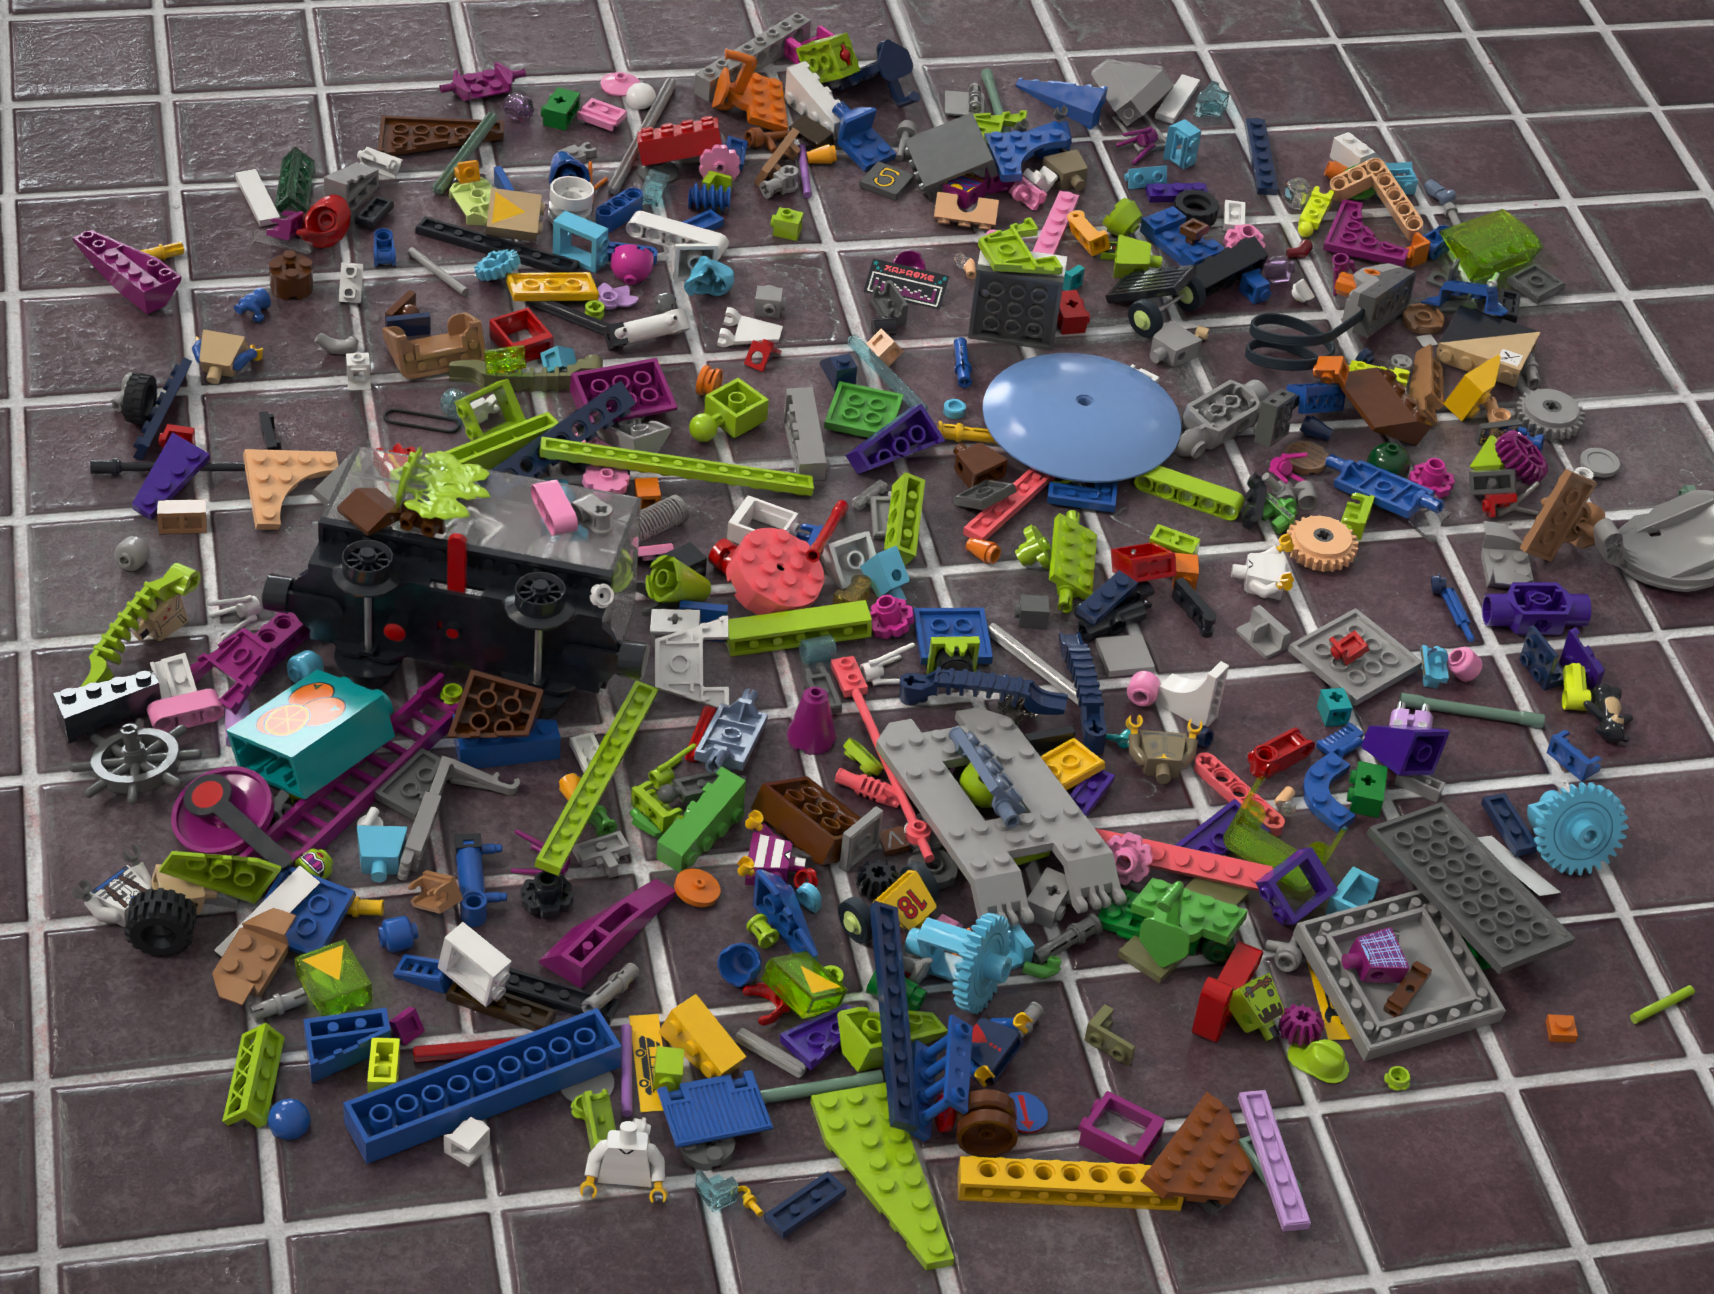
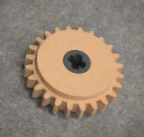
M1311 515L1307 518L1302 517L1301 521L1295 520L1294 525L1291 524L1286 533L1291 536L1292 543L1294 544L1290 557L1295 558L1296 562L1304 567L1322 572H1333L1336 569L1342 570L1343 566L1348 567L1350 562L1353 563L1358 550L1357 536L1352 535L1353 530L1348 529L1347 525L1342 524L1339 520L1320 515Z

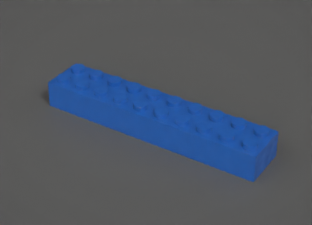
M595 1008L343 1102L344 1124L366 1164L455 1131L464 1120L467 1121L470 1117L475 1120H484L620 1068L622 1046L599 1009Z

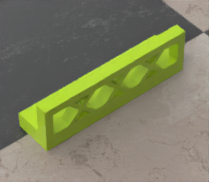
M267 1023L247 1031L241 1036L222 1120L227 1126L244 1118L257 1128L267 1123L285 1039L282 1034Z

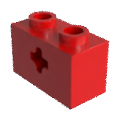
M1077 290L1062 291L1057 326L1061 335L1086 333L1087 324L1090 323V314L1084 307L1083 298H1080Z

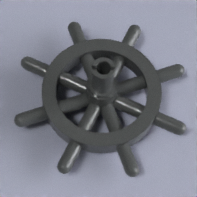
M139 718L135 721V724L122 726L121 732L107 739L98 734H93L90 740L98 747L94 750L91 761L71 763L69 770L73 773L93 771L97 782L84 791V795L87 798H91L106 789L113 793L128 794L127 801L133 805L138 801V793L156 789L165 783L175 788H180L183 785V781L174 775L178 771L181 761L200 759L203 756V752L200 749L179 751L176 739L187 732L185 725L181 724L167 733L159 729L145 728V721ZM162 749L166 751L165 753H157ZM116 768V769H114V770L111 771V772H108V771L106 770V769Z

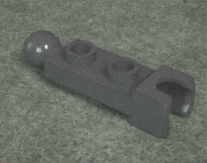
M724 767L725 769L735 774V770H730ZM713 770L711 773L705 772L674 779L673 786L665 784L659 788L657 793L658 799L664 804L674 802L677 797L681 799L683 804L692 800L697 801L704 793L702 792L703 787L708 782L713 784L718 776L713 774ZM740 775V776H739V777H741L742 779L746 780V776H744V775Z

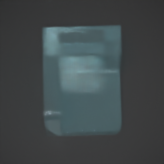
M702 1170L696 1172L695 1189L712 1212L737 1201L738 1183L733 1176L725 1180L721 1175L708 1179Z

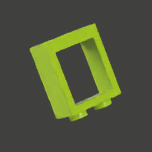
M509 379L497 381L455 401L457 414L462 419L466 435L471 441L526 420ZM493 391L506 421L482 432L470 402Z

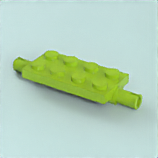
M1075 510L1068 511L1066 516L1059 513L1054 518L1049 580L1056 584L1057 595L1059 596L1057 609L1059 611L1062 609L1063 613L1072 611L1073 598L1080 597L1086 600L1093 593L1097 534L1079 524L1081 515L1079 512L1076 515Z

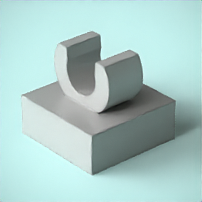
M282 789L274 796L275 808L273 817L275 821L283 816L282 812L286 813L292 808L290 804L284 803L289 794Z

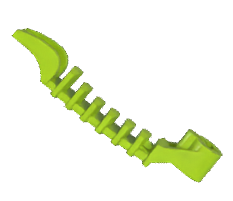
M175 563L163 578L152 582L145 581L142 590L135 593V597L131 602H127V607L122 613L119 612L117 614L118 618L114 623H110L109 630L102 634L100 642L94 645V651L89 656L91 662L90 673L80 687L86 686L89 683H100L113 679V672L107 666V662L120 666L122 660L117 652L122 654L125 652V645L121 639L130 642L131 633L128 630L131 629L136 632L139 630L138 618L143 621L148 620L146 609L154 612L157 610L155 599L166 602L178 594L186 596L189 592H193L200 583V572L183 564Z

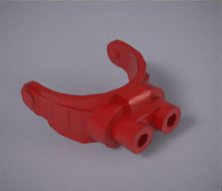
M760 982L756 985L746 986L743 989L745 996L756 995L764 997L773 1002L777 1007L770 1015L762 1016L758 1019V1023L761 1026L772 1024L779 1019L782 1013H788L790 1009L798 1008L797 1002L793 998L792 988L790 987L784 988L782 985L776 986L771 982Z

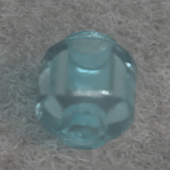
M449 388L440 399L442 412L453 419L461 420L456 411L455 401L469 394L458 388Z

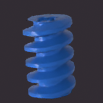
M695 183L693 188L689 187L688 209H691L695 203L697 210L703 204L706 211L710 205L713 211H716L718 206H720L721 212H724L726 207L730 211L731 187L728 186L726 192H724L722 185L715 191L713 184L707 190L706 184H703L702 188L699 189L698 184Z

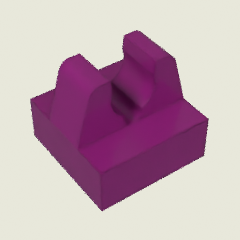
M413 1007L406 1008L389 1021L391 1034L399 1038L400 1045L406 1046L425 1032L416 1008Z

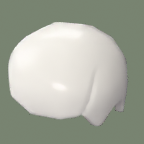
M643 82L633 84L626 93V102L630 107L637 110L651 107L656 99L654 88Z

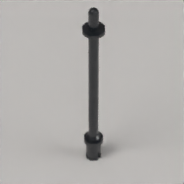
M112 458V460L91 459L90 472L91 474H112V476H118L122 471H151L155 462H121L118 458ZM207 462L200 471L246 470L244 462Z

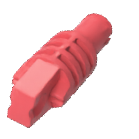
M839 768L834 783L849 787L854 790L856 795L860 796L863 794L864 798L869 797L871 801L876 799L878 804L894 808L899 807L900 803L892 785L886 782L882 783L879 779L875 780L874 777L869 778L866 774L857 775L843 768Z

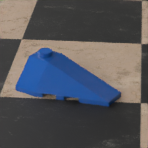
M761 869L757 870L753 907L759 914L766 915L772 929H776L779 932V937L807 969L814 973L817 972L818 952L794 889L791 885L786 884L780 876Z

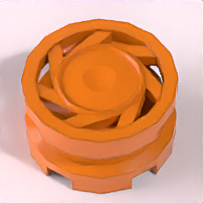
M704 365L697 378L696 394L703 396L720 388L723 380V370L719 368L714 370L711 366Z

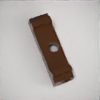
M1419 961L1414 962L1399 986L1388 997L1383 1011L1393 1017L1402 1016L1431 976L1432 969Z

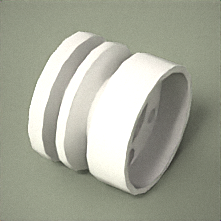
M574 176L559 177L553 180L550 185L548 220L551 224L564 211L591 221L594 199L593 185L583 178Z

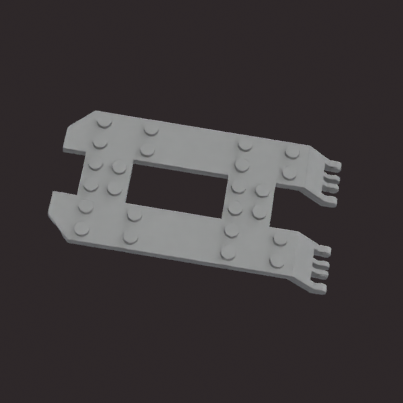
M977 707L956 711L955 720L960 725L956 727H961L966 733L973 732L980 740L982 746L987 744L995 753L993 759H997L1004 767L1002 773L1007 774L1014 784L1011 787H1014L1023 796L1024 799L1021 802L1026 811L1018 815L1020 823L1014 828H1007L1002 818L985 821L948 770V768L969 765L970 763L969 758H964L957 754L955 745L949 738V732L954 727L922 733L912 719L890 722L876 742V750L970 883L978 919L986 913H995L1004 916L1005 919H1008L1010 927L1018 925V917L1014 912L1018 911V915L1024 924L1033 923L1034 914L1028 905L1022 873L1012 858L1053 851L1064 867L1071 903L1077 913L1087 912L1088 903L1093 910L1101 909V906L1102 908L1110 907L1111 899L1117 906L1126 904L1127 898L1120 886L1112 850L1011 717Z

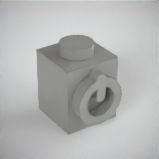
M757 285L754 316L780 318L781 310H785L786 297H782L783 288H777L773 285Z

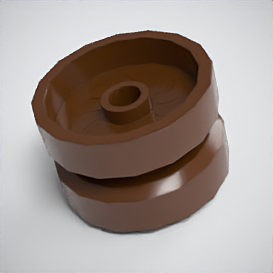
M983 1089L970 1092L968 1112L962 1114L956 1110V1138L959 1148L969 1155L988 1158L1010 1152L1016 1146L1018 1140L1017 1108L1014 1099L998 1090Z

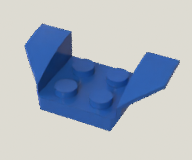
M1458 280L1445 281L1440 288L1439 296L1429 297L1421 301L1424 304L1441 306L1451 295L1463 296L1469 293L1471 294L1470 298L1486 299L1484 313L1504 316L1508 313V310L1498 301L1496 286Z

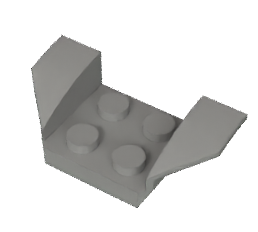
M1483 521L1485 538L1482 545L1481 560L1487 587L1510 589L1512 582H1534L1528 553L1520 549L1523 543L1522 540L1505 524Z

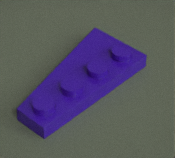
M172 433L132 502V509L152 520L157 515L158 501L172 500L210 460V454Z
M1233 799L1175 845L1223 856L1269 837L1271 830L1236 799Z

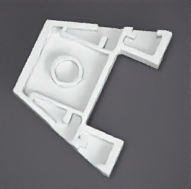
M722 616L717 620L708 623L704 622L699 626L655 639V688L716 708L721 703L729 705V687L703 686V640L728 639V616Z

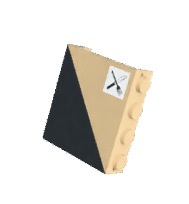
M1460 305L1438 344L1434 360L1470 372L1498 354L1501 356L1496 381L1516 387L1520 372L1528 356L1536 349L1540 331Z

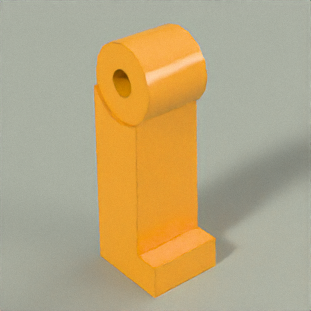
M1076 210L1067 215L1070 232L1092 257L1110 249L1108 233L1105 230L1098 232L1085 218L1083 211Z

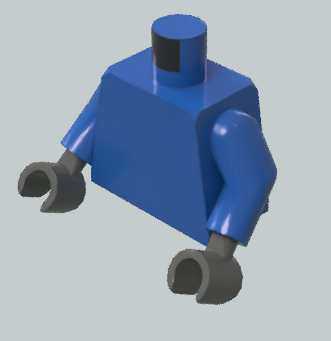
M1066 106L1061 108V113L1058 107L1053 113L1054 118L1059 120L1060 123L1053 121L1026 131L1029 127V122L1026 119H1022L1014 126V130L1020 132H1030L1032 130L1050 131L1052 129L1063 130L1067 139V147L1035 151L1034 156L1041 160L1045 156L1069 151L1072 144L1068 121H1065V116L1068 113Z

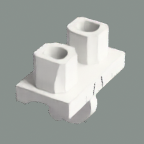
M341 262L339 302L361 304L364 264Z

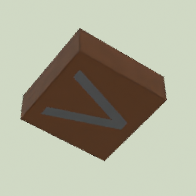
M903 826L881 831L880 843L885 857L910 850Z

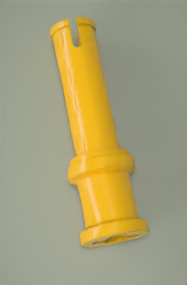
M938 421L937 428L944 439L955 440V443L965 440L998 444L988 429L964 427L961 423L956 425L945 424L942 421Z

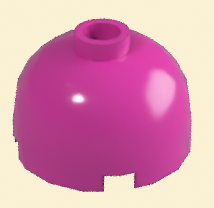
M629 244L618 246L615 248V252H612L611 268L615 277L628 285H634L643 282L651 274L654 256L647 248H644L643 251L637 249V245Z

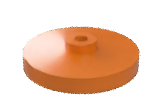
M685 869L677 875L674 882L676 894L684 902L696 907H708L715 904L721 892L718 881L711 874L700 869Z

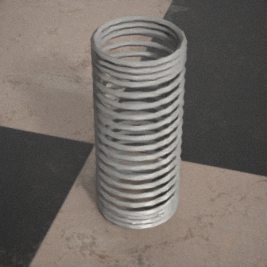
M672 495L619 520L616 525L617 534L625 546L632 548L654 536L664 533V531L687 522L689 511L686 503L680 496ZM672 499H674V500L679 504V506L681 507L682 512H683V520H682V514H681V511H680L679 507L677 506V504H676ZM673 504H674V505L676 506V508L678 509V512H679V514H680V518L678 517V513H677L676 509L674 508ZM624 523H625V525H626L627 533H628L629 537L631 538V540L633 541V543L629 540V538H628L627 535H626V532H625V529H624Z

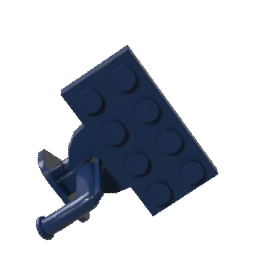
M889 39L878 43L876 47L877 61L861 67L860 71L845 78L826 83L830 90L837 88L840 91L857 85L861 81L868 80L874 77V75L881 74L883 79L886 80L893 100L898 107H904L920 100V95L916 91L910 92L909 96H904L898 79L912 72L913 62L907 49Z

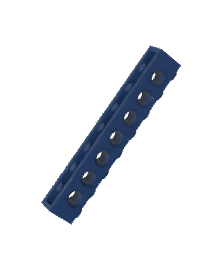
M619 381L489 470L490 475L485 480L476 482L480 487L488 491L491 496L488 498L490 503L497 500L502 503L512 496L510 491L515 488L519 491L529 484L527 479L532 476L535 479L547 471L545 469L547 465L551 463L552 466H555L562 461L558 459L549 460L547 458L542 460L539 458L538 451H540L541 437L576 442L585 440L589 442L598 436L596 431L600 428L604 431L614 425L613 419L618 416L622 419L631 413L630 407L635 405L636 402L622 381ZM606 403L611 406L612 412L607 410ZM589 415L594 418L595 424L590 422ZM572 427L577 429L578 436L574 435ZM521 463L525 464L527 468L526 472H524L521 469ZM503 474L509 478V484L504 482Z

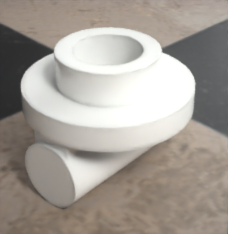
M1304 279L1293 284L1292 295L1295 300L1304 303L1315 297Z
M371 807L367 815L362 816L358 820L357 825L383 826L382 819L378 817L379 810L376 807Z

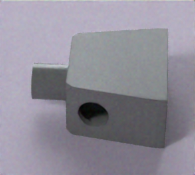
M1171 320L1154 335L1150 359L1154 363L1163 361L1171 367H1176L1199 357L1202 339Z

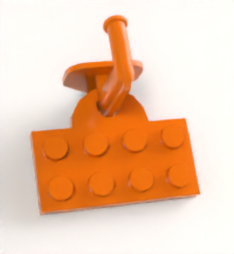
M725 48V60L733 59L743 62L736 81L733 83L730 82L729 69L723 68L716 84L712 108L726 111L736 106L747 112L749 124L773 131H786L788 123L782 82L776 78L764 77L754 72L757 66V59L754 56Z

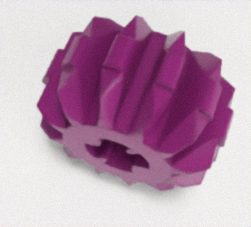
M1303 1003L1300 1007L1292 1004L1290 1008H1284V1014L1281 1015L1278 1024L1281 1038L1288 1039L1289 1045L1296 1043L1299 1047L1303 1044L1309 1046L1312 1042L1319 1041L1325 1026L1321 1012H1315L1314 1006L1307 1008Z

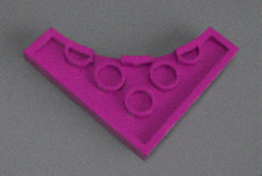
M1343 199L1324 242L1323 250L1332 253H1345L1354 258L1359 257L1373 262L1390 263L1404 267L1409 249L1387 241L1380 242L1377 240L1375 234L1367 226L1363 225L1361 213L1363 203Z

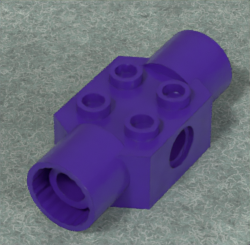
M1512 582L1507 594H1485L1482 603V618L1485 626H1508L1516 634L1527 635L1529 627L1534 625L1542 635H1562L1565 626H1588L1591 619V601L1587 594H1569L1557 582Z

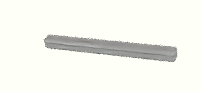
M991 623L987 626L989 637L1060 692L1068 694V698L1078 705L1079 698L1076 697L1077 689L1074 688V683L996 623Z

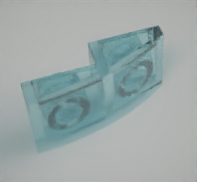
M652 169L649 170L641 189L644 203L658 207L670 175Z

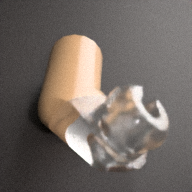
M957 253L954 256L956 266L966 271L968 279H974L976 277L974 260L963 253Z
M1290 786L1285 787L1274 801L1279 813L1284 817H1290L1296 811V805L1292 807L1291 804L1293 802L1290 801L1295 795V790Z

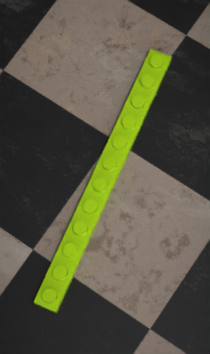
M541 437L540 457L549 460L558 459L571 463L614 467L618 470L628 469L640 473L648 472L662 476L682 477L688 480L697 479L709 483L718 482L731 486L739 485L752 489L788 492L799 496H812L814 490L813 476L548 437Z
M637 680L635 681L536 858L534 867L559 876L657 696L658 688Z

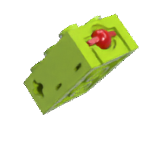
M848 33L815 40L796 48L800 63L806 61L810 65L809 70L812 74L816 72L820 77V83L842 79L860 71L858 59L855 56Z

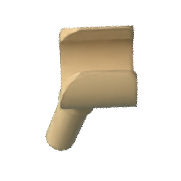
M1198 326L1195 336L1206 341L1209 328Z

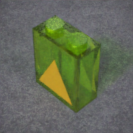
M345 939L295 957L296 976L320 1017L341 1014L342 1012L372 1002V983Z
M807 951L771 958L767 962L766 970L761 978L802 1019L821 1015L839 1007L848 991Z

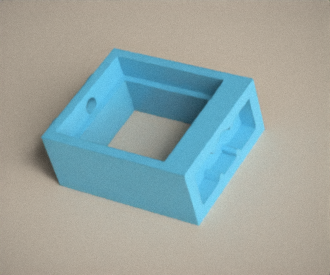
M564 211L553 221V254L580 261V267L594 273L607 264L609 258L607 255L609 244L608 228L568 211ZM572 233L592 241V252L589 253L571 245Z

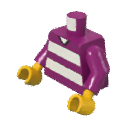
M753 810L748 814L749 818L745 821V826L750 830L756 829V832L752 834L749 855L743 856L737 862L738 866H740L738 874L742 877L745 876V885H755L756 871L761 869L780 876L787 884L789 872L797 873L799 870L804 869L806 858L792 857L793 844L773 833L766 824H761L764 819L762 813L758 810Z

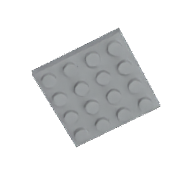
M1357 608L1291 643L1288 652L1332 688L1344 687L1350 703L1354 706L1392 686L1422 667V662L1418 657ZM1355 630L1366 642L1370 651L1346 666L1341 659L1337 661L1331 654L1329 649L1332 646L1329 638L1333 636L1338 642Z

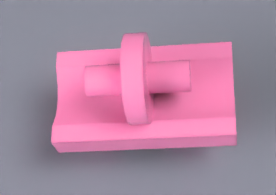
M1023 176L1022 181H1015L1009 190V193L1012 194L1016 201H1021L1033 211L1038 209L1039 204H1044L1047 197L1045 191L1040 190L1033 182Z

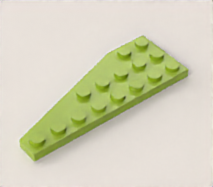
M886 1082L811 1095V1105L825 1146L830 1152L833 1151L840 1159L839 1163L845 1170H849L856 1179L857 1186L880 1214L883 1213L887 1217L891 1228L895 1232H899L907 1242V1248L924 1269L932 1270L952 1266L954 1264V1256L910 1135L904 1130L890 1127Z

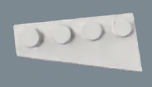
M806 61L788 67L784 95L785 102L802 116L806 115L832 131L834 140L838 139L840 119L832 113V109L837 103H841L840 100L833 98L832 91L828 86L823 87L819 82L820 77L816 72L812 74L809 70L810 65Z

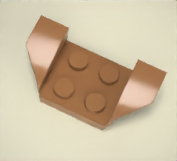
M272 908L242 923L243 927L239 928L212 972L220 998L243 1006L249 994L262 997L288 953L289 942L286 933L295 920L296 915Z

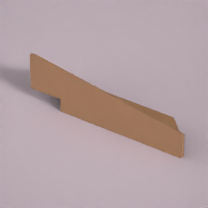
M1429 344L1418 350L1415 354L1408 395L1417 401V407L1427 414V420L1434 426L1437 424L1435 409L1439 410L1444 407L1443 368L1440 362L1434 360L1433 347Z

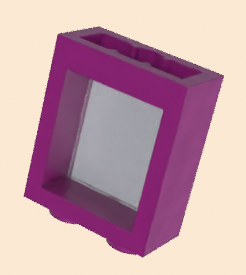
M1106 1091L1102 1099L1097 1098L1090 1111L1091 1115L1089 1117L1085 1116L1078 1127V1131L1081 1132L1079 1144L1117 1164H1144L1161 1139L1166 1120Z

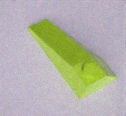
M856 1007L839 1011L837 1017L842 1053L857 1072L884 1065L880 1013L869 1012L867 1007ZM908 1011L911 1043L917 1039L926 1045L948 1033L947 1028L933 1012Z

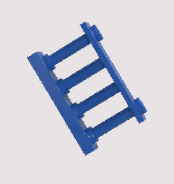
M953 1014L949 1016L948 1034L930 1047L917 1039L911 1043L920 1127L914 1133H908L923 1142L931 1137L932 1119L946 1109L952 1107L962 1114L968 1112L973 1027ZM947 1048L946 1056L936 1062L937 1055ZM945 1070V1077L935 1083V1076ZM944 1091L943 1099L933 1105L934 1097Z

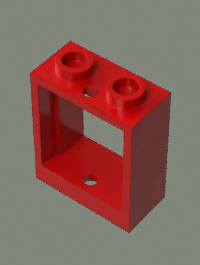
M529 307L489 319V337L504 355L513 358L517 365L541 358L540 353L553 348L554 336ZM526 329L532 337L513 343L507 335Z
M1154 542L1111 549L1112 572L1114 573L1120 570L1136 582L1177 576L1175 553ZM1132 549H1135L1134 554H1131Z

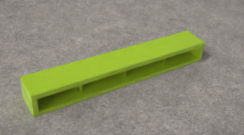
M545 412L445 451V453L454 455L460 464H479L483 469L489 471L559 422L549 412ZM425 459L420 461V464L428 465L430 462ZM403 468L390 473V493L395 500ZM419 468L416 476L423 478L430 475V473ZM414 480L411 488L417 490H424L428 487L426 483ZM409 492L405 500L415 499L414 495ZM422 495L420 498L424 499L427 496Z

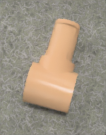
M1491 396V399L1489 398L1483 404L1487 411L1489 423L1510 420L1511 413L1504 408H1500L1495 397Z

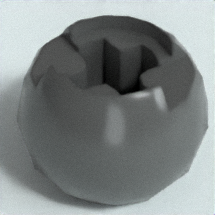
M668 292L657 294L654 303H657L654 314H663L676 309L673 308L676 297Z

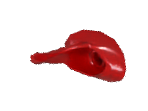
M336 194L321 198L311 206L304 216L301 228L296 232L297 235L308 245L317 248L332 247L341 241L350 225L351 211L347 201Z

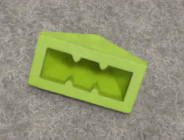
M1489 436L1471 463L1470 468L1474 470L1504 469L1505 465L1501 463V459L1497 456L1498 453L1495 450V436Z

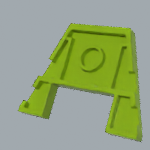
M1021 110L1018 114H1010V111L1002 112V115H991V113L973 115L984 138V133L1002 132L1003 126L1014 127L1018 121L1026 119L1027 111Z
M1031 217L1024 219L1022 224L1014 223L1003 232L997 230L978 240V247L993 271L1062 274L1063 266L1056 255L1035 259L1022 240L1024 237L1037 236L1038 227Z

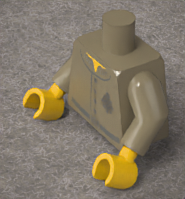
M1130 715L1126 720V727L1131 730V734H1128L1129 754L1138 766L1142 767L1143 774L1146 776H1156L1158 783L1167 784L1171 778L1179 777L1180 770L1186 769L1194 760L1198 744L1196 737L1202 730V721H1200L1199 728L1194 730L1190 726L1192 719L1189 720L1187 725L1189 738L1186 737V733L1140 730L1138 734V728L1143 723L1142 716H1137V725H1134L1131 722Z

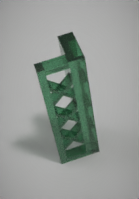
M294 147L285 155L281 162L275 208L281 213L292 205L305 214L309 207L315 161L297 147Z

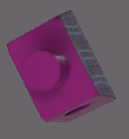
M1391 927L1359 936L1351 946L1349 953L1343 954L1341 959L1343 968L1346 970L1356 969L1360 980L1364 983H1401L1410 969Z

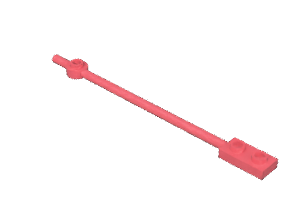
M855 657L831 659L830 667L844 698L853 697L876 749V742L880 737V733L863 698V695L867 694L868 686ZM878 753L908 821L905 838L909 843L918 845L925 862L930 863L935 859L928 843L931 838V827L928 823L917 819L905 790Z

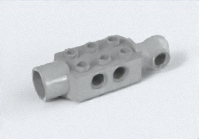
M1229 380L1187 404L1181 419V427L1185 432L1179 438L1175 451L1176 455L1196 459L1206 448L1212 450L1253 426L1258 416L1257 409L1260 402L1270 396L1267 387L1259 380H1251L1244 385Z

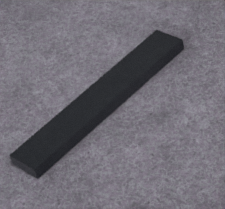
M513 968L509 969L510 977L505 984L506 993L576 1016L584 1013L582 1010L584 1005L581 1004L594 993ZM615 998L599 1010L608 1025L611 1024L619 1008L620 1000Z

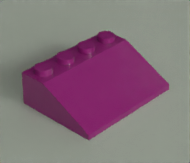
M657 358L571 374L570 393L577 409L612 385L622 381L636 404L630 407L631 413L622 419L619 416L613 419L614 422L676 411L678 409ZM606 403L607 410L612 412L611 406ZM589 415L590 422L595 424L594 418Z

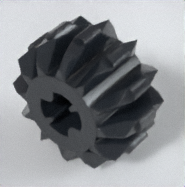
M876 858L874 863L866 861L864 866L859 867L856 877V888L859 889L860 896L867 895L868 901L873 898L877 899L900 876L896 872L895 865L888 866L887 860L880 863Z

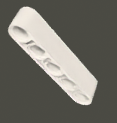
M637 211L626 225V231L631 237L673 249L675 244L718 243V260L729 245V240L721 233L644 211Z

